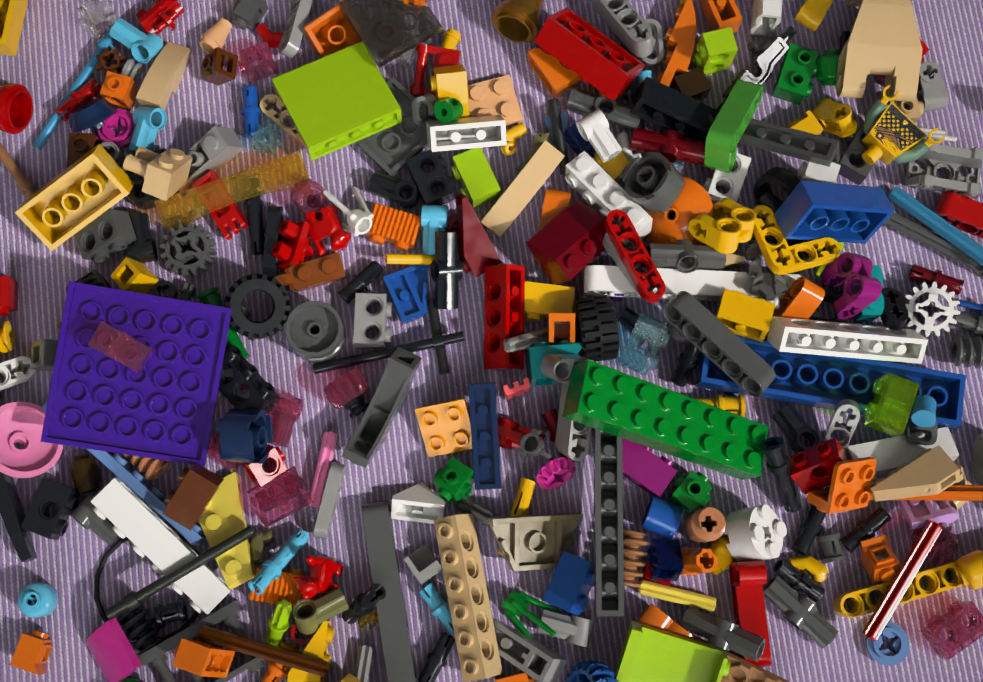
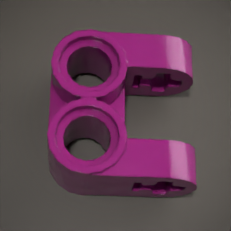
M844 252L824 268L821 273L824 285L829 286V288L837 287L844 283L843 289L845 294L833 304L839 319H849L857 315L872 302L876 301L881 294V282L879 279L871 276L873 265L870 258Z

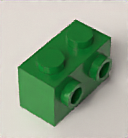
M790 43L789 49L785 52L771 96L800 105L804 97L808 98L813 84L809 82L811 76L816 75V60L819 52Z

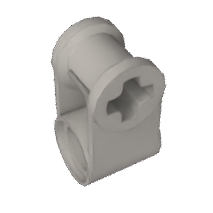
M927 61L920 66L917 100L923 102L924 112L946 108L949 102L939 65L932 61Z

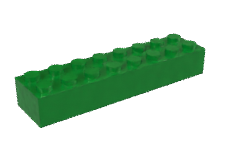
M591 360L573 365L562 414L563 418L741 480L761 476L764 453L761 451L760 444L767 439L769 426Z

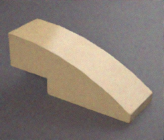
M171 42L165 45L148 70L137 93L136 99L140 105L162 108L165 111L171 94H175L192 54V49Z

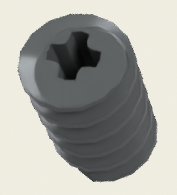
M955 334L951 342V356L954 365L960 366L962 360H964V366L969 368L972 361H974V367L976 369L981 368L983 363V338Z

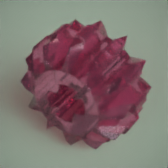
M352 369L325 386L324 392L329 403L334 408L341 409L355 398L365 394L369 389V385L364 374L359 369Z
M942 522L938 523L942 527V531L926 556L927 564L931 563L932 560L938 566L944 561L948 562L958 550V544L956 543L958 535L950 533L952 526L945 528L942 526ZM924 527L917 528L915 531H913L911 535V540L913 541L911 544V549L913 548L915 542L917 541Z

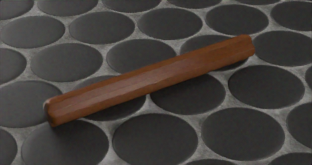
M202 625L198 632L197 638L201 641L322 677L327 676L330 663L321 659L206 625Z

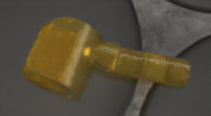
M372 610L369 614L361 616L358 620V626L363 629L369 623V630H371L379 622L377 613Z

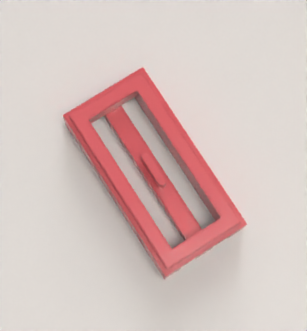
M528 377L522 380L520 386L518 381L512 383L511 389H509L508 384L502 387L504 399L507 400L528 393L531 387Z

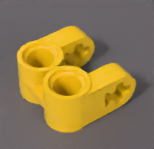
M722 198L713 204L714 218L706 214H699L689 222L688 228L691 235L697 240L712 247L719 253L731 254L737 250L739 242H747L752 238L756 213L752 209L744 207L729 198Z

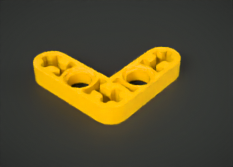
M758 205L753 209L756 213L753 234L768 268L774 274L785 275L829 264L839 255L841 250L840 244L830 237L789 246L774 217V212L765 205ZM765 236H774L777 240V244L772 245L767 243L765 240ZM825 247L826 250H831L832 252L830 254L828 251H822V249ZM804 251L808 253L810 260L804 261L800 259L798 252ZM777 258H779L780 261H785V265L783 266L781 262L777 263Z

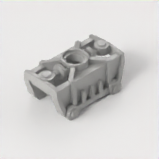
M932 144L931 149L918 158L924 159L929 166H925L923 169L917 163L906 162L905 187L913 186L918 187L920 190L930 189L941 192L950 191L971 197L972 199H976L980 195V169L983 165V149L980 147H974L969 150L942 144ZM963 166L974 168L975 171L974 173L962 176L961 172L955 171V169ZM937 169L945 170L948 178L937 177Z

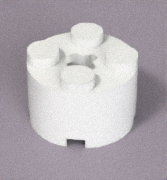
M764 504L739 509L728 514L725 520L726 528L724 535L728 534L730 543L726 545L730 554L737 561L767 560L779 557L783 546V537L787 534V528L783 521H779L776 513L768 505Z

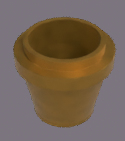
M504 0L503 3L495 8L491 18L492 23L498 33L504 38L517 43L530 42L536 38L540 29L539 18L543 0Z

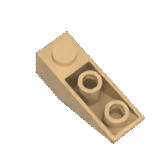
M939 445L933 449L928 448L910 464L904 463L899 466L896 472L888 478L883 477L877 480L871 488L872 497L877 502L939 494L961 480L960 469Z

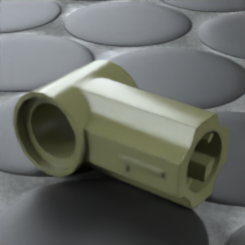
M337 587L314 600H299L293 606L292 612L298 631L309 635L315 633L322 622L348 610L349 607L342 591Z

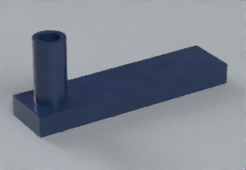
M496 382L468 384L475 490L501 489L502 477Z

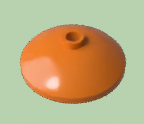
M682 177L685 185L668 211L660 213L659 211L650 212L645 210L653 218L651 232L645 236L651 243L675 244L683 239L690 240L693 245L702 243L691 235L688 224L699 214H706L714 218V206L710 195L698 182ZM671 210L676 213L674 220H671L668 216Z

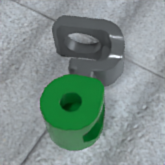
M428 93L413 100V121L415 124L421 125L429 121V116L435 115L439 122L449 123L462 116L463 106L457 98L448 97L437 101L435 96ZM420 106H421V108H422V116H421V118H420V116H419V107H420Z

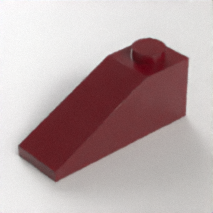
M461 193L457 194V232H459V255L463 271L466 274L470 273L474 277H478L485 273V266L498 265L502 261L467 196Z

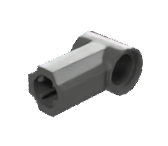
M88 494L70 515L85 529L93 531L111 547L121 537L112 529L114 524L108 518L103 520L93 511L95 506L90 501L94 497Z

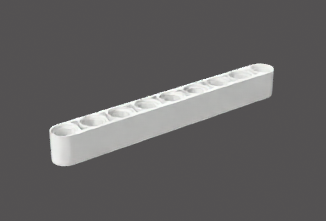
M590 265L584 268L585 295L641 298L640 294L632 287L618 266ZM657 268L666 287L661 299H672L678 292L686 291L697 300L720 301L724 289L739 291L744 295L763 299L758 292H750V287L756 277L748 275L747 272L695 270L685 274L678 271V269ZM763 273V282L772 286L770 273ZM785 274L782 277L785 279L789 289L797 278L805 276ZM654 288L653 292L656 293L658 289ZM780 293V294L778 295V297H779L780 300H781V298L784 296L785 293ZM614 294H624V296H614Z

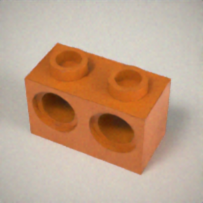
M182 638L175 649V659L172 666L198 676L227 678L236 651L201 640Z

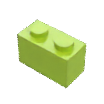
M472 148L452 157L453 166L450 167L452 175L456 181L460 179L463 186L460 189L461 193L467 196L473 208L499 198L501 189L482 148Z

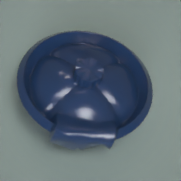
M102 96L84 103L69 113L71 131L76 133L94 127L95 130L105 125L103 121L116 113L119 106L109 103Z

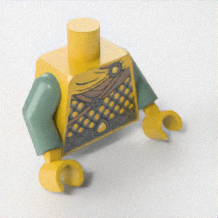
M890 85L884 87L883 97L876 100L865 116L863 131L866 136L862 142L868 149L862 154V158L869 165H873L878 159L886 165L893 161L898 164L912 162L929 151L932 144H940L945 140V136L938 141L933 140L932 135L939 128L932 129L929 132V138L925 140L924 138L927 135L892 102L888 105V101L896 99L899 94L897 90L893 97L886 96L885 92Z

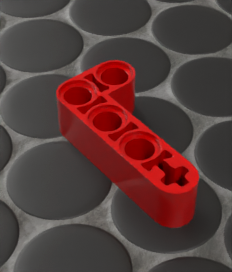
M942 192L934 212L957 229L983 239V204L954 192Z
M764 560L732 562L729 565V576L735 624L745 631L752 632L766 639L765 649L758 662L739 654V657L758 667L771 666V651L762 587L763 584L767 583V571Z

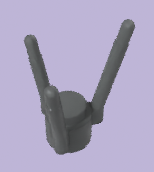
M547 426L539 429L533 428L531 433L522 437L520 441L521 447L517 449L521 460H526V453L531 456L542 455L548 460L556 458L544 450V440L539 437L540 434L549 431Z

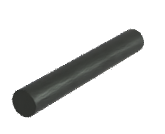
M558 99L548 100L556 149L565 155L559 163L560 175H564L565 165L568 164V157Z
M435 299L427 300L432 334L435 335L442 333L439 311L435 308ZM446 349L435 350L440 375L449 374Z

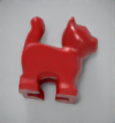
M336 205L321 208L317 212L311 211L304 214L307 223L311 224L308 235L317 249L319 257H324L326 254V248L322 240L330 237L333 252L339 249L345 251L348 242L351 240V234L342 229V222L338 216L339 208Z
M307 555L305 560L310 565L309 576L293 578L297 582V589L301 597L308 600L317 593L325 594L339 587V584L332 582V577L334 573L336 576L341 577L344 567L342 564L325 556Z

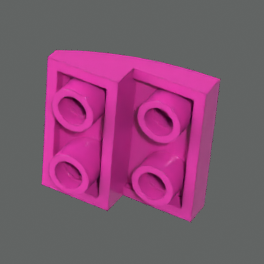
M116 617L105 622L85 640L107 682H121L142 666Z

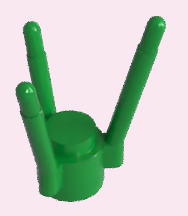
M513 590L501 605L506 610L504 614L513 621L523 634L532 639L534 638L515 614L519 618L524 614L551 636H555L556 632L527 610L529 606L527 602L562 615L563 612L530 597L523 591L518 593L516 590Z

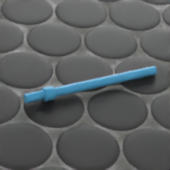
M110 30L104 38H100L96 44L97 49L57 108L71 97L70 94L73 91L77 92L86 84L96 69L95 66L100 63L95 55H102L104 53L103 47L108 51L112 50L114 47L112 44L115 39L109 35ZM67 110L59 116L55 111L32 143L33 146L40 150L43 148Z

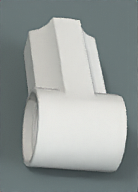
M597 109L576 121L580 135L585 141L591 143L603 163L614 159L622 152V148L609 130V123L601 110Z

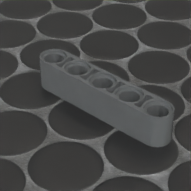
M686 291L678 292L663 307L662 311L665 319L747 394L759 397L774 381L775 372L772 367L690 293Z

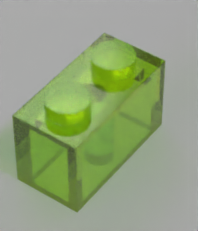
M887 373L881 378H877L872 390L875 393L873 402L867 405L864 417L867 418L865 426L894 437L903 434L919 384L892 373Z

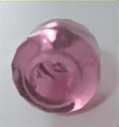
M313 179L300 180L292 188V202L303 213L315 211L316 214L326 205L327 197L323 194L325 189Z

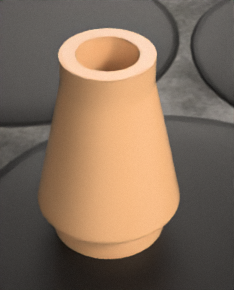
M220 18L217 23L200 36V47L208 54L213 53L217 47L222 49L232 28L231 23L224 18Z

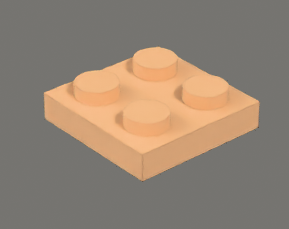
M510 75L467 85L470 117L501 115L506 121V127L523 123V117Z

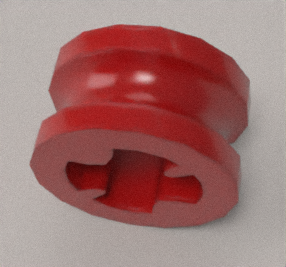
M296 623L290 631L292 640L299 645L308 644L315 635V633L309 634L310 636L307 640L304 637L298 638L296 633L299 631L297 630Z

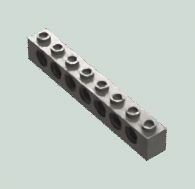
M593 428L594 617H624L622 438Z

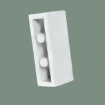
M501 115L459 118L445 124L438 120L426 121L427 141L431 152L507 145L506 121Z

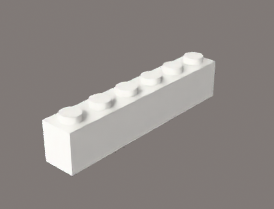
M114 478L90 501L95 506L93 511L103 520L108 518L114 524L112 529L117 535L123 539L127 537L134 543L131 546L132 549L142 558L146 555L153 562L151 567L160 576L170 573L198 556L120 478ZM207 563L171 584V587L180 595L185 593L191 599L189 603L198 613L201 614L204 611L207 615L231 591L225 580Z

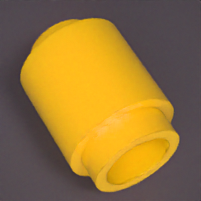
M724 536V538L719 537L708 548L717 556V566L711 571L715 576H718L720 572L724 573L735 559L730 554L726 545L730 543L728 536Z

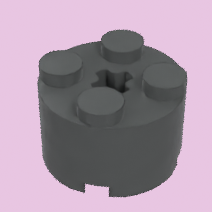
M647 152L648 155L642 158L638 156L633 159L625 169L623 174L624 190L643 209L650 212L659 211L664 213L670 209L671 205L680 195L685 181L680 172L662 154Z

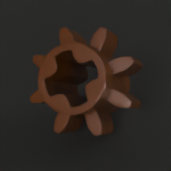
M103 47L104 53L102 55H95L96 59L101 62L95 66L97 71L104 69V77H106L107 71L119 73L124 67L121 63L126 61L125 55L118 56V49L116 47L113 51H108ZM112 59H114L116 65L111 64L110 67H108L106 61L111 62Z

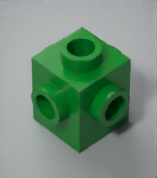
M451 457L444 467H440L435 473L433 482L437 491L436 494L445 502L451 500L458 505L462 498L466 499L472 491V485L474 484L473 470Z
M691 471L687 476L682 473L673 485L676 489L669 498L677 505L682 506L687 514H690L698 506L703 508L711 499L708 493L713 487L709 485V479L700 472L695 473Z

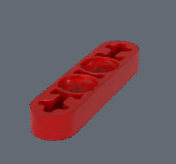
M612 210L604 221V228L641 298L648 303H656L665 293V283L629 216L622 210ZM613 219H615L616 222H622L620 228L617 224H612ZM626 239L631 240L635 244V249L626 250L622 246V241ZM634 263H644L647 271L644 273L636 271ZM651 286V288H657L658 290L654 293L653 291L648 292L647 289Z

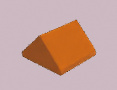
M345 0L340 1L303 26L307 42L320 59L327 54H333L345 49L349 45L357 44L361 41L365 45L366 41H368Z

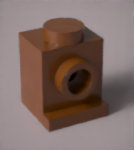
M215 48L213 53L206 55L200 68L202 79L218 86L235 80L238 56L221 48ZM227 65V71L223 69V66Z

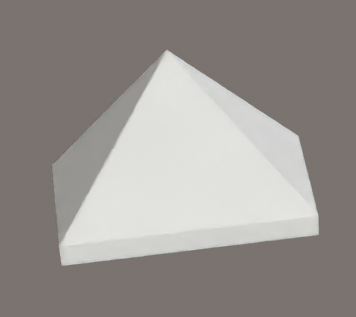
M420 482L393 495L391 519L434 524V520L444 518L445 501L423 482Z

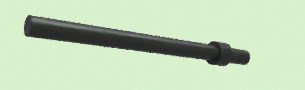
M251 525L141 590L137 592L132 591L123 596L122 601L105 610L107 617L113 619L128 609L132 611L142 605L141 602L256 535Z

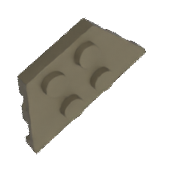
M575 512L488 517V523L509 570L515 572L552 569L557 567L562 552H567L568 548L571 547L575 538L572 534L578 521L582 522L584 514Z

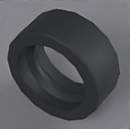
M782 167L771 168L755 183L753 190L755 200L757 201L768 191L782 205L784 201L778 199L773 194L769 182L779 185L789 196L797 184H799L800 179L788 169Z

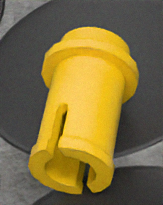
M449 28L447 32L443 33L444 39L440 47L455 50L457 44L461 43V34Z

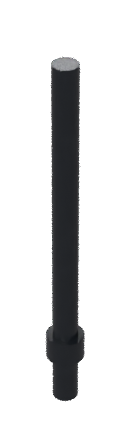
M463 331L446 335L439 333L432 335V338L313 364L314 374L390 358L398 347L411 353L435 348V350L446 348L445 345L465 341Z

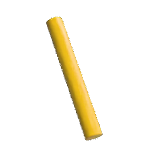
M425 254L385 255L386 264L431 265L433 259H435V255Z

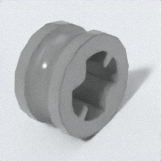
M130 58L125 63L121 74L132 77L136 83L142 73L143 64H136L135 60Z

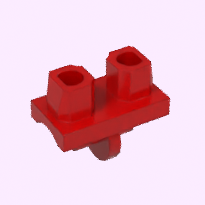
M154 0L155 5L150 10L142 8L136 13L137 21L144 31L158 35L166 27L174 31L177 27L173 21L185 10L177 0Z
M290 220L280 223L278 231L279 234L286 237L285 243L282 241L276 242L271 251V254L279 260V267L285 269L288 265L296 266L298 263H303L305 257L313 256L314 249L309 246L310 239L307 238L311 224L306 221L296 223Z

